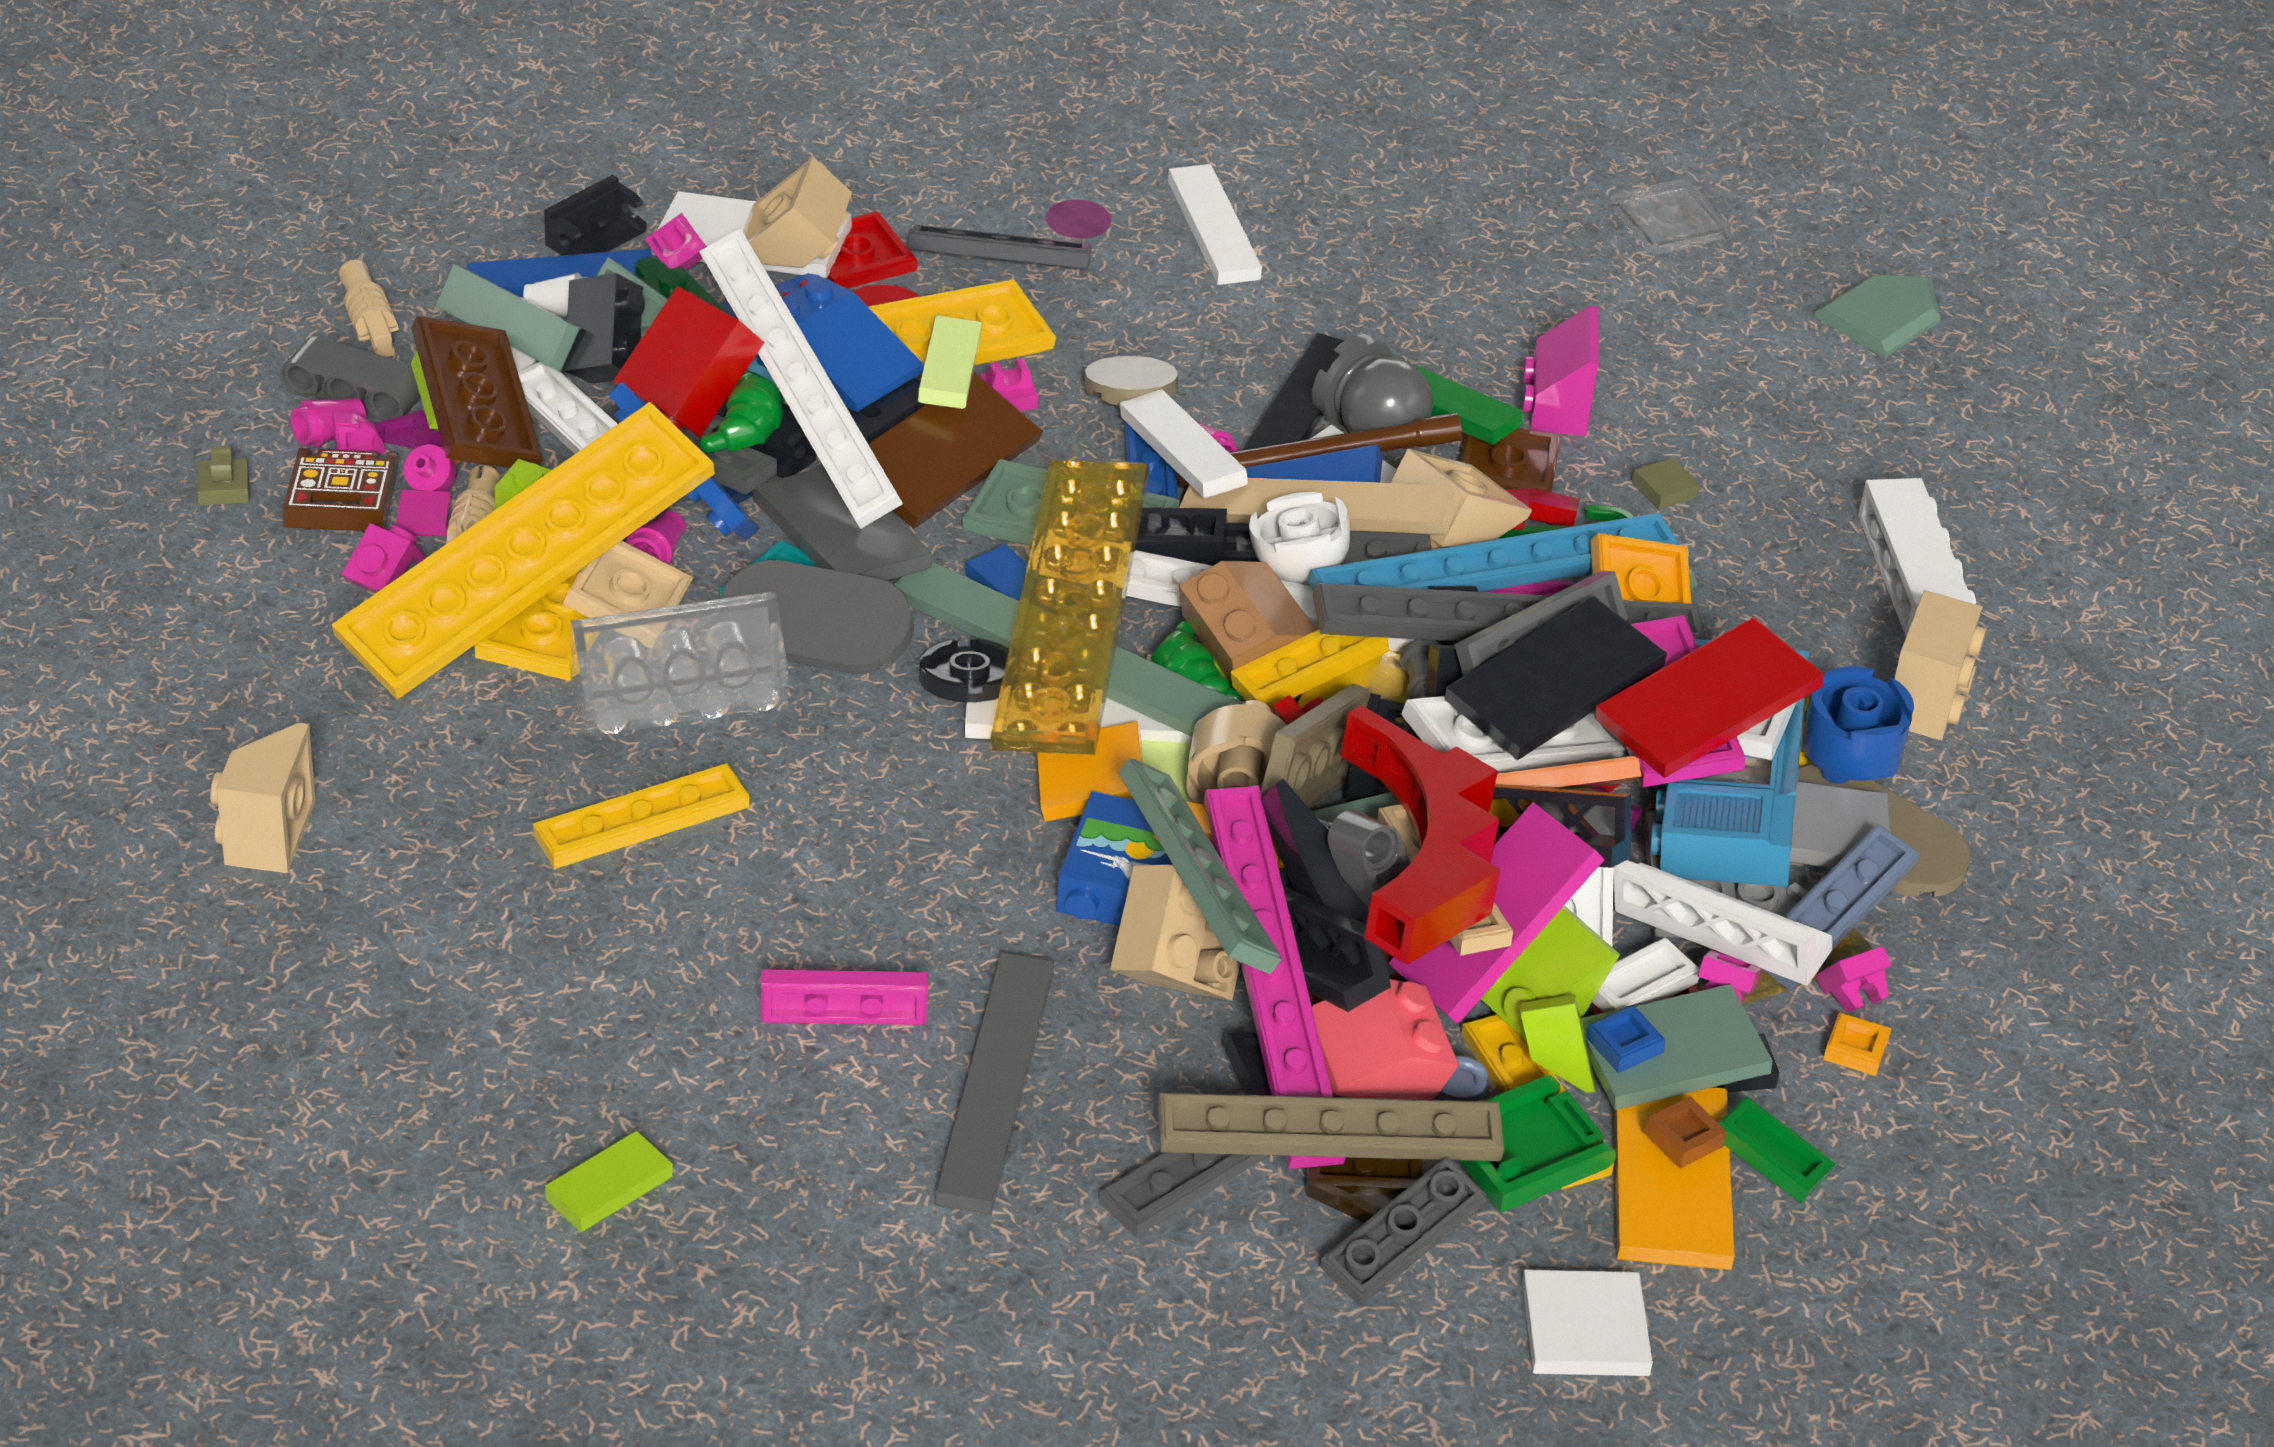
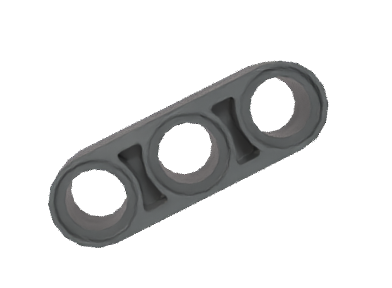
M313 336L308 338L280 368L281 382L292 394L311 400L350 399L356 397L363 403L366 416L380 421L405 415L420 398L411 365L322 337Z
M1347 810L1339 814L1332 822L1327 840L1340 876L1370 909L1372 893L1395 879L1411 864L1400 835L1395 828L1355 810Z

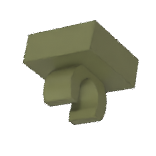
M231 445L211 446L212 460H198L197 493L199 505L249 503L248 458L232 459Z

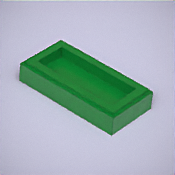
M1747 1096L1718 1122L1727 1131L1724 1145L1801 1204L1829 1176L1836 1165L1832 1160Z

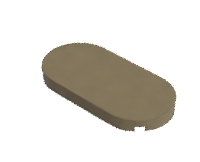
M1815 764L1799 768L1798 782L1888 794L1891 833L1920 853L1917 864L1892 889L1893 891L1914 897H1920L1921 892H1934L1933 897L1947 895L1962 885L1968 872L1971 852L1965 838L1954 827L1872 780H1849L1843 784H1835L1824 779L1821 776V769Z

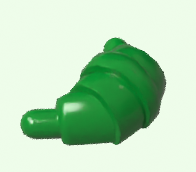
M746 369L736 384L737 386L728 396L727 411L724 420L717 426L718 431L702 436L699 440L700 449L705 453H713L727 449L729 452H735L756 444H764L772 432L779 428L783 419L782 393L779 388L765 377Z
M1187 621L1180 622L1175 630L1164 638L1151 656V662L1236 701H1246L1234 688L1230 687L1229 680L1221 676V673L1214 665L1215 661L1209 650L1203 644L1195 642L1193 639L1195 632Z

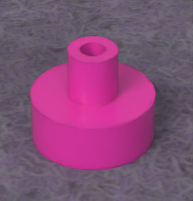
M426 444L415 448L409 453L404 462L403 473L406 482L414 490L447 491L455 481L456 465L453 459L446 458L445 451L442 448Z

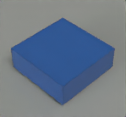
M1634 1005L1587 1026L1588 1041L1617 1073L1664 1053L1665 1038Z

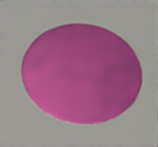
M1073 199L1058 202L1051 206L1045 215L1046 223L1053 231L1060 235L1077 239L1099 236L1105 233L1112 224L1111 215L1104 207L1087 200Z

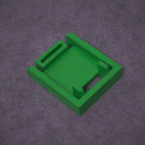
M1553 1075L1543 1076L1482 1101L1499 1102L1504 1153L1501 1161H1497L1500 1165L1497 1171L1489 1161L1458 1160L1480 1189L1487 1195V1198L1499 1213L1508 1211L1603 1171L1615 1161L1616 1151L1609 1143H1603V1133L1567 1090L1559 1093L1560 1084Z

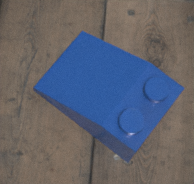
M819 276L782 297L846 407L858 412L923 373L924 364L853 291ZM757 353V364L766 368L764 362Z

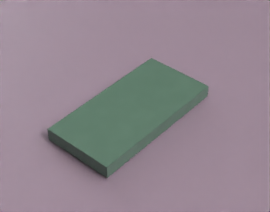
M999 459L962 517L963 529L1037 548L1042 547L1048 533L1125 548L1124 539L1129 507L1179 508V499Z

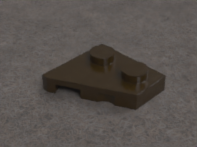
M1346 1157L1344 1164L1307 1167V1196L1366 1223L1423 1176L1422 1159ZM1405 1225L1397 1226L1402 1230H1411L1410 1227Z

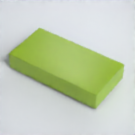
M635 1131L545 1185V1199L582 1233L672 1178L673 1163L638 1131Z

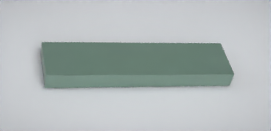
M453 264L436 303V307L468 324L505 330L511 347L559 371L562 370L580 327L456 264Z

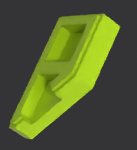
M1572 994L1522 1002L1520 1014L1531 1060L1586 1093L1595 1092V1079L1576 995Z

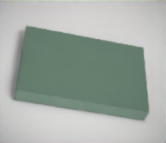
M1731 984L1635 1006L1665 1038L1664 1053L1620 1073L1615 1071L1587 1039V1026L1620 1010L1581 1018L1591 1064L1614 1110L1771 1074L1772 1058Z

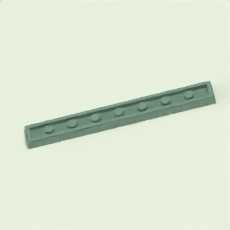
M932 562V568L902 576L894 584L904 594L910 607L979 639L1000 643L1024 660L1190 737L1193 736L1197 721L1208 713L1224 706L1243 704Z

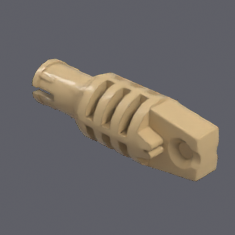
M357 259L345 262L339 270V276L347 292L344 297V305L360 342L370 340L375 354L384 357L395 355L391 335L395 331H399V326L384 290L381 286L372 282L366 263Z
M484 465L481 478H478L480 474L479 466L471 469L466 490L460 493L455 500L447 528L446 544L495 510L494 486L500 481V475L493 467Z

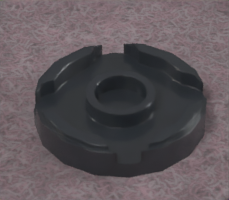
M976 639L971 640V646L958 647V640H949L932 646L920 658L919 681L926 691L943 699L973 703L991 701L1011 693L1019 686L1020 664L1018 665V657L1012 650L1000 643Z

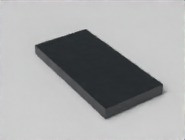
M1592 595L1446 687L1445 701L1514 758L1519 760L1594 712L1596 706L1665 666L1667 652L1596 596Z

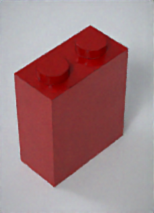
M677 286L613 382L617 385L621 382L625 383L646 404L651 402L680 431L684 428L700 438L765 342L739 320Z

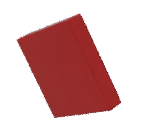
M879 211L851 218V230L840 248V252L830 269L828 277L825 279H829L833 283L849 289L917 271V259L907 249V246Z

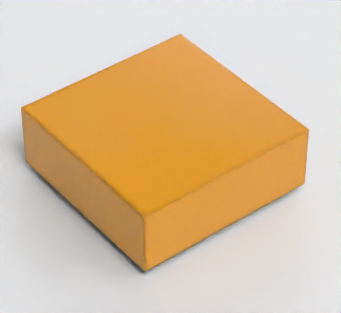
M1839 1012L1826 1046L1823 1060L1876 1076L1892 1028Z

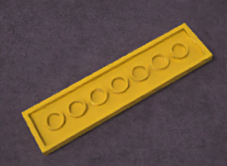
M649 402L332 624L334 636L398 700L715 474L714 463Z

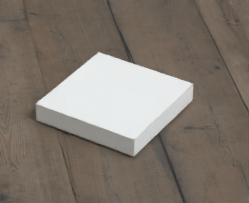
M1524 1270L1522 1289L1533 1374L1650 1376L1653 1362L1639 1272Z

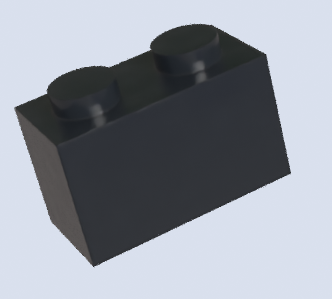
M618 273L569 280L567 321L580 327L565 361V372L588 383L609 382L615 379L641 340V321L645 307L643 286Z

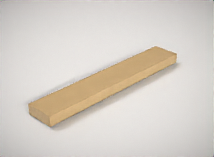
M1247 478L1248 484L1209 498H1203L1189 484L1179 508L1227 509L1228 523H1250L1251 516L1255 512L1257 513V518L1268 512L1267 502L1292 493L1318 492L1322 493L1324 502L1336 505L1335 497L1343 501L1348 509L1350 530L1447 534L1462 496L1457 485Z

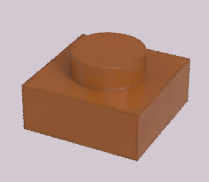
M1689 1096L1647 1117L1644 1133L1681 1169L1722 1148L1727 1131Z

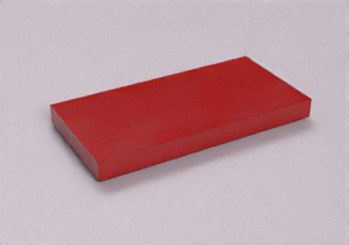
M1752 617L1596 706L1595 719L1663 778H1666L1823 687L1824 673L1755 617Z

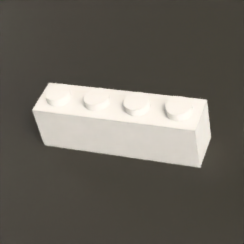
M1922 478L1866 480L1858 516L1905 635L1907 636L1924 590L1976 604L1974 592L1968 590L1964 582L1961 561L1954 558L1950 548L1948 530L1942 528L1937 517L1936 501L1933 497H1929Z

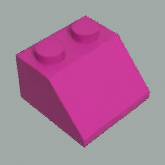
M1588 306L1536 339L1534 357H1525L1523 369V384H1525L1522 411L1531 413L1530 430L1586 436L1599 364L1598 307Z

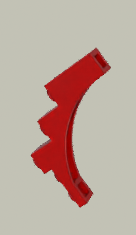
M1361 705L1348 712L1341 757L1381 780L1396 796L1408 813L1420 844V851L1411 864L1395 879L1372 893L1364 938L1408 965L1492 914L1501 870L1491 864L1499 819L1490 814L1498 770L1457 746L1445 753H1441Z

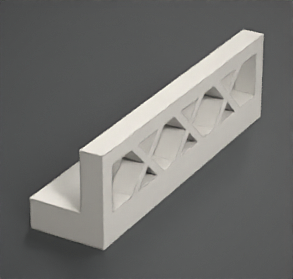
M1626 860L1614 867L1613 879L1616 912L1808 986L1832 951V935L1641 862L1636 864Z

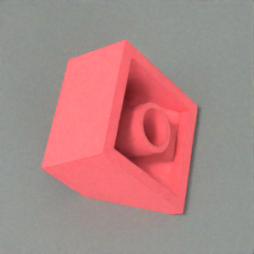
M1390 979L1391 988L1349 1012L1325 1000L1312 1005L1333 1095L1347 1098L1435 1100L1459 1064L1426 986L1410 981L1402 982Z

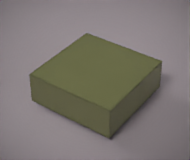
M1673 457L1635 469L1632 479L1634 486L1658 510L1697 498L1700 484Z

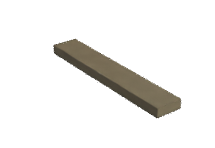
M1160 1093L1158 1101L1160 1152L1433 1160H1443L1445 1157H1448L1450 1160L1501 1161L1504 1153L1499 1102Z

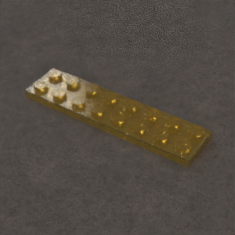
M1050 460L990 735L992 751L1096 754L1149 479L1147 463Z

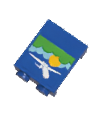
M1095 791L1091 792L1059 873L1057 912L1070 914L1079 919H1092L1120 926L1133 866L1173 865L1159 840L1154 838L1155 833L1135 800Z

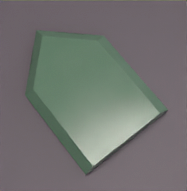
M1893 275L1869 276L1817 309L1814 313V317L1884 358L1940 323L1941 319L1932 279Z

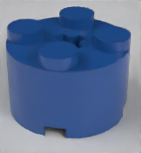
M1858 666L1840 667L1824 674L1823 687L1811 693L1802 731V748L1807 757L1821 769V776L1831 783L1843 784L1849 780L1866 781L1882 777L1889 778L1897 773L1903 757L1914 711V702L1911 694L1899 681L1890 677L1887 683L1873 677V669Z

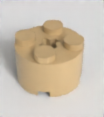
M1249 700L1243 704L1228 705L1213 710L1197 721L1192 736L1186 781L1187 792L1193 803L1204 805L1206 789L1259 785L1261 793L1275 734L1287 726L1282 719L1271 712L1267 704L1258 700Z

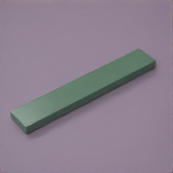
M1128 759L1118 772L1227 956L1271 974L1282 960L1279 952L1171 776L1135 759Z

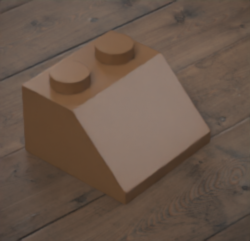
M1221 561L1179 585L1183 617L1203 645L1212 654L1215 662L1231 684V671L1317 630L1266 562Z

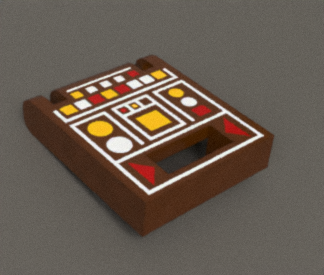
M299 448L283 504L284 527L304 528V530H352L365 533L371 523L385 529L398 472V452H387L386 458H379L378 451L318 449L317 455H311L310 448ZM313 500L360 502V504L315 503Z

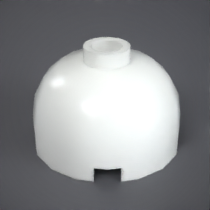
M1301 492L1281 496L1267 502L1268 512L1257 518V513L1255 512L1251 516L1249 524L1252 546L1259 562H1266L1279 579L1309 585L1308 579L1312 569L1341 565L1345 560L1350 544V521L1348 509L1343 501L1335 497V505L1330 502H1324L1322 493Z

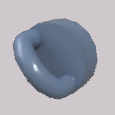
M1455 1055L1459 1066L1435 1100H1484L1488 1086V1071L1486 1067L1475 1059Z

